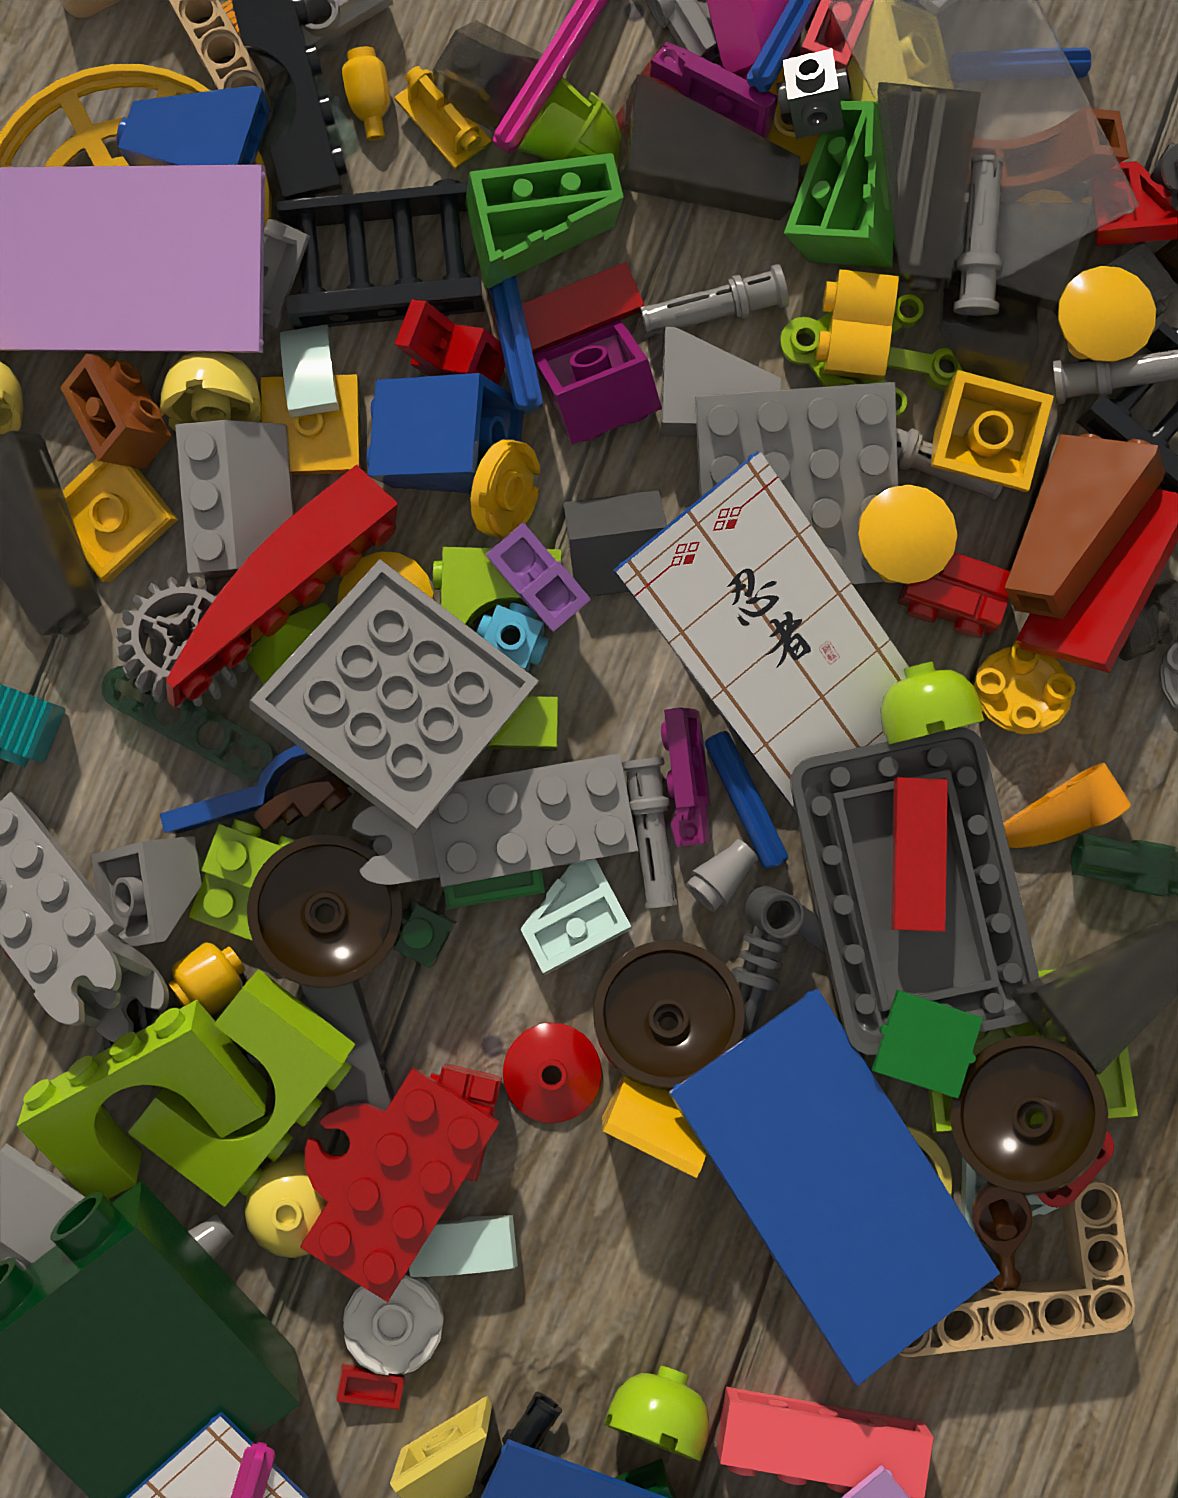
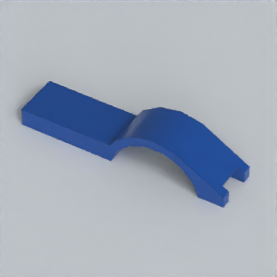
M296 745L273 758L260 774L256 786L160 813L164 832L180 834L257 811L273 799L274 790L286 771L299 761L313 757Z

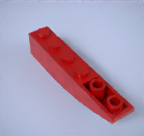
M356 464L288 518L247 558L218 593L191 633L166 679L168 702L176 708L187 698L190 701L197 699L209 688L212 683V677L226 666L233 668L241 663L249 654L253 643L263 635L271 637L285 625L289 617L288 615L301 604L306 607L316 601L324 591L325 584L337 574L343 577L351 572L359 563L361 554L372 545L380 547L385 544L396 530L395 520L398 503Z

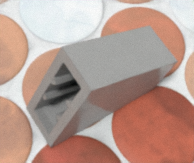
M665 327L660 436L697 437L695 396L781 390L782 378L676 327Z

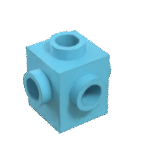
M513 602L510 604L509 609L497 605L493 616L484 614L476 632L527 672H529L532 664L537 666L541 664L549 643V638L543 636L545 632L544 623L536 620L537 615L530 608ZM511 628L520 632L521 636L516 644L508 645L502 641L501 637L506 629Z

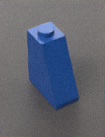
M254 85L133 101L128 118L124 117L119 123L117 145L129 166L254 165L271 109L263 89Z

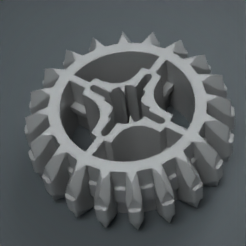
M192 575L186 580L185 586L178 587L176 579L170 576L167 580L168 589L160 591L157 585L150 583L148 589L151 597L146 599L134 594L132 601L137 611L123 610L121 618L127 626L117 628L116 637L122 643L116 649L117 656L120 661L126 662L123 667L126 677L130 679L137 678L135 682L137 690L145 693L152 689L153 699L159 704L167 697L166 679L191 633L217 596L216 584L211 579L201 589L198 588L197 580ZM183 612V613H182L181 615H179L178 617H175V618H166V617H168V616H170V615ZM148 637L155 639L158 646L165 649L163 653L165 662L162 668L151 662L145 655ZM176 642H182V645L177 647ZM251 645V650L248 655H250L253 652V645ZM244 659L233 668L224 667L212 677V683L205 692L209 691L214 699L219 700L222 696L219 684L223 683L226 686L235 688L237 679L233 671L246 672L248 668L247 660ZM202 695L193 700L194 705L199 707L202 705ZM183 701L181 704H179L177 707L180 708V707L182 706V704L184 703V701Z

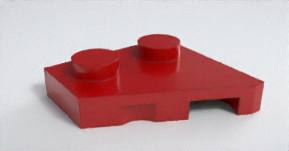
M1137 161L1120 163L1110 170L1086 181L1088 196L1092 199L1090 209L1096 246L1178 239V211L1171 205L1172 194L1161 184L1155 183L1150 178V173Z

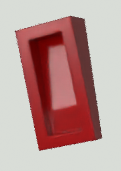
M342 1364L336 1401L399 1410L405 1376L391 1373L390 1375L375 1374L367 1368Z

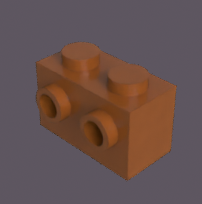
M86 353L60 387L98 461L146 469L172 438L161 417L160 409L153 402L142 382L140 372L133 364L127 361H116Z

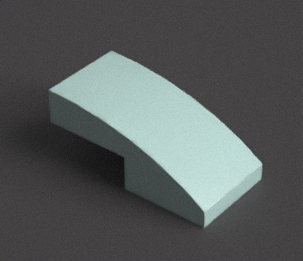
M328 325L280 332L285 393L291 418L340 410Z
M513 1215L467 1216L459 1221H438L409 1267L410 1277L462 1275L517 1267Z

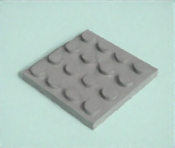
M895 382L695 396L700 498L747 460L749 455L760 451L852 584L885 582L878 576L877 572L872 570L861 553L858 538V521L860 515L873 498L888 488L898 486Z
M379 559L252 697L249 708L411 834L415 835L530 696L539 680Z

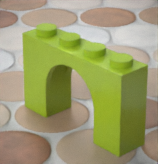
M443 547L442 561H434L433 589L441 590V606L469 628L472 627L478 618L488 611L495 609L497 605L510 606L513 602L528 606L484 556L492 548ZM547 549L552 557L562 564L561 550ZM529 696L486 749L557 751L558 697Z
M260 969L242 987L213 1025L253 1055L266 1068L275 1088V1108L255 1121L220 1138L183 1096L170 1089L163 1088L128 1131L132 1137L224 1207L238 1191L245 1197L248 1195L261 1177L263 1170L259 1165L266 1157L273 1162L278 1159L293 1139V1136L288 1133L292 1125L297 1122L304 1127L322 1104V1101L316 1096L325 1086L334 1091L352 1067L345 1060L355 1046V1043Z
M196 999L180 1009L175 1007L165 1011L153 1024L137 1033L128 1032L122 1035L110 1048L94 1057L88 1055L80 1058L67 1072L50 1081L43 1079L37 1082L27 1091L23 1098L24 1104L17 1127L83 1196L86 1197L100 1191L110 1199L136 1185L143 1153L106 1110L104 1101L111 1095L122 1089L140 1085H152L170 1089L183 1096L220 1138H223L265 1115L268 1083L232 1040L213 1025L215 1020Z

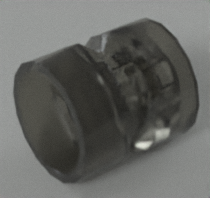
M1169 578L1155 584L1118 655L1120 659L1129 661L1153 652L1156 649L1157 643L1159 645L1165 643L1169 646L1178 642V582Z

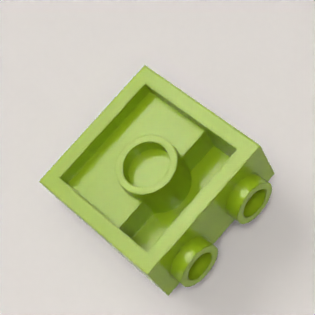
M235 818L232 826L219 824L201 870L205 872L201 882L202 885L198 890L188 918L253 941L247 920V903L252 883L263 864L276 851L295 841V839L281 835L278 843L260 837L263 828Z

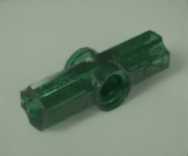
M1078 834L1071 853L1072 875L1124 885L1123 889L1161 897H1169L1170 894L1178 896V852L1176 847L1148 841L1132 840L1130 843L1093 834Z

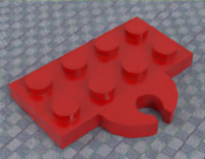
M412 1067L386 1110L368 1103L345 1104L328 1112L320 1119L319 1123L324 1128H337L347 1134L350 1141L347 1152L339 1156L330 1155L323 1149L320 1140L311 1136L308 1138L305 1147V1171L313 1189L327 1201V1204L303 1240L300 1248L387 1303L499 1124V1120L415 1067Z

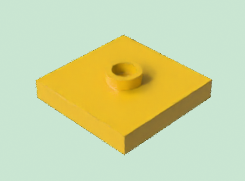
M357 374L334 375L340 410L291 418L287 407L284 377H261L262 423L287 425L291 475L345 474L356 464L361 468L360 383Z
M97 458L44 507L100 580L109 583L179 520L138 468L101 462Z

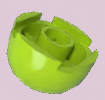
M933 661L905 668L906 678L889 687L883 696L880 709L884 736L886 735L888 745L984 721L980 699L970 681L964 675L954 670L935 671Z
M660 1365L657 1375L639 1373L628 1378L617 1389L603 1425L628 1436L631 1433L632 1436L645 1441V1443L701 1462L710 1423L708 1408L701 1395L686 1386L689 1376Z

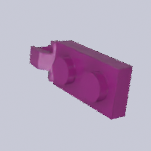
M668 42L652 58L650 75L674 87L680 93V102L759 143L764 142L770 134L778 100L777 95L769 91L761 93L757 87L749 86L747 80L687 49Z
M691 708L664 710L665 722L661 725V738L664 748L669 751L671 770L667 774V788L670 797L675 800L677 808L675 810L676 816L670 823L676 846L709 843L710 834L706 806H710L711 803L700 713L697 709Z

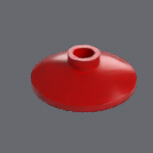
M544 1023L527 1029L512 1043L504 1060L503 1082L510 1100L523 1114L540 1122L559 1123L577 1117L593 1102L601 1083V1063L594 1045L582 1032L566 1024ZM550 1065L558 1067L562 1073L561 1079L554 1084L547 1083L542 1077L543 1070Z

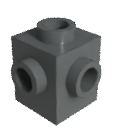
M828 49L783 60L785 82L776 83L781 114L791 112L796 139L844 129L841 101L850 99L846 68L836 70L833 50Z

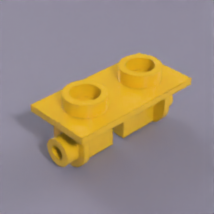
M415 66L407 73L405 80L409 85L405 90L396 95L394 100L454 169H457L492 143V140L432 71L428 69L422 70L420 66Z

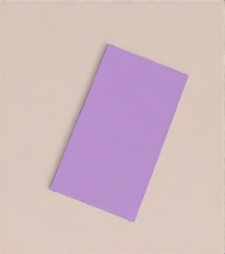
M263 165L0 167V351L263 353L265 167Z

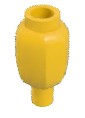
M373 47L353 48L346 53L348 61L342 67L346 98L350 110L358 119L364 122L367 141H379L385 138L382 119L387 114L390 106V86L387 70L384 63L376 57Z

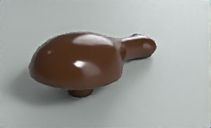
M987 1182L981 1187L974 1199L972 1206L973 1226L982 1242L994 1252L996 1267L1000 1272L993 1280L994 1286L998 1290L1004 1291L1016 1289L1021 1283V1275L1015 1268V1252L1026 1238L1032 1225L1030 1204L1025 1194L1011 1192Z

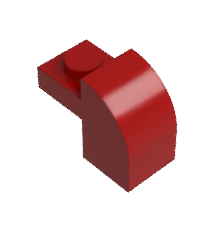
M411 300L394 343L395 346L412 358L411 366L428 376L480 373L497 385L499 384L505 369V361L501 342L484 328L454 324L427 301Z

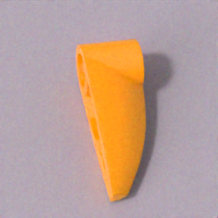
M1105 762L1097 763L1078 773L1003 822L1009 848L1033 847L1071 837L1092 827H1098L1112 821L1127 811L1131 803Z

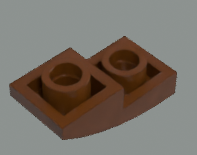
M327 771L274 797L259 808L253 816L264 830L282 820L288 826L303 815L306 818L322 808H325L328 813L333 812L352 796V793L348 790L349 785L331 771Z

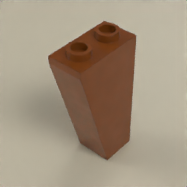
M1060 434L1005 585V590L1015 611L1059 619L1065 617L1163 481L1166 471L1159 445H1152L1139 439H1131L1125 442L1102 439L1094 434H1081L1079 436Z

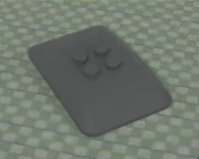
M953 728L888 745V742L815 756L801 761L792 772L790 788L827 962L843 1028L850 1044L857 1051L866 1055L877 1054L883 1035L879 1032V1028L881 1025H886L896 990L982 1017L983 1021L979 1033L1023 1024L1033 1020L1041 1011L1043 991L988 756L981 737L967 728ZM897 777L948 779L945 932L891 930L894 779Z

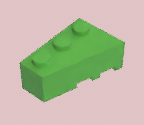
M841 101L845 128L819 135L784 234L808 262L892 268L897 134L874 101Z
M613 153L469 172L465 204L485 290L615 227L624 196Z

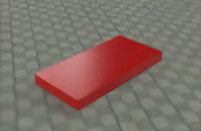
M1156 489L1065 617L1059 619L1030 613L1015 640L1019 647L1027 651L1110 673L1178 542V493Z

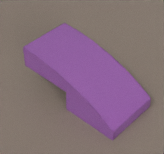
M521 523L484 555L552 632L591 600L560 561H556L525 523Z

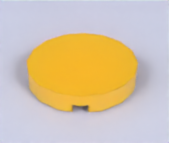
M500 440L489 448L480 461L473 479L470 497L471 514L477 529L487 536L504 539L507 534L511 533L521 523L526 524L533 513L539 495V487L533 486L534 474L540 475V464L535 451L527 443L515 440Z

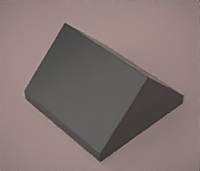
M659 490L563 502L572 574L575 581L589 597L629 592L613 570L618 567L620 562H624L667 526Z

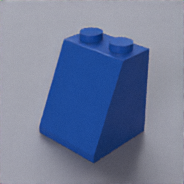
M480 373L376 380L375 396L371 402V443L366 455L368 476L392 488L471 494L474 476L481 459L489 448L500 440L521 442L523 413L514 407L511 393Z

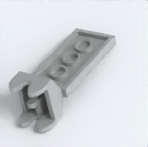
M620 753L460 781L415 835L411 834L375 805L359 813L352 824V829L356 831L357 835L374 841L373 851L379 855L372 857L360 869V873L368 881L382 885L398 884V886L440 878L441 887L638 851Z
M10 791L0 801V945L35 991L33 995L53 1019L69 1026L88 1025L95 1028L106 1039L115 1042L122 1035L134 1032V1023L126 1012L129 1002L133 999H138L144 1007L164 1012L169 1003L167 985L159 971L147 957L117 936L125 929L24 799Z

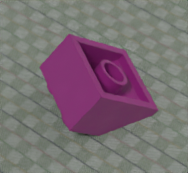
M620 319L533 353L535 366L557 419L572 445L581 441L595 440L608 430L626 423L640 422L648 414L662 409L648 358Z

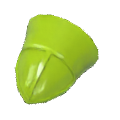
M562 77L517 148L518 151L532 154L548 161L613 153L617 169L624 165V139L616 116L605 102L593 92L590 93L587 100Z

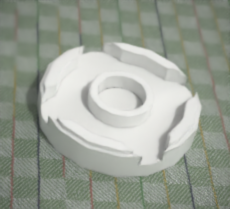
M406 1272L388 1303L359 1285L344 1310L343 1328L347 1349L360 1365L375 1374H406L417 1370L431 1358L442 1337L444 1314L438 1295L427 1281L420 1277H410V1272Z

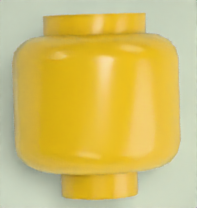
M203 943L172 965L171 976L173 980L167 983L182 1007L197 999L210 1016H213L231 1003L242 989L243 983L239 975L246 971L231 947L228 946L221 951L212 943Z

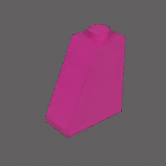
M707 0L724 69L747 80V74L789 0ZM792 51L790 52L787 59L792 58Z

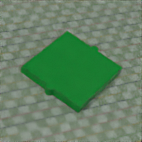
M896 990L886 1025H881L879 1028V1032L883 1035L872 1070L959 1098L969 1063H974L976 1060L973 1050L983 1018Z

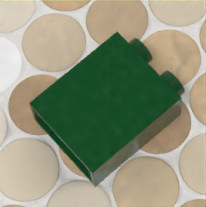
M142 1180L112 1203L100 1191L94 1192L80 1200L54 1227L50 1239L56 1246L26 1269L13 1257L0 1262V1409L89 1498H125L208 1424L212 1417L217 1416L221 1411L251 1441H254L300 1405L295 1348Z

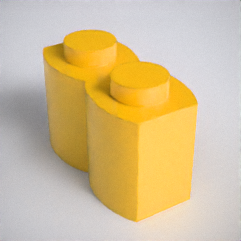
M839 269L835 282H826L822 311L831 312L828 332L820 331L816 351V361H824L823 374L879 381L885 377L899 276Z

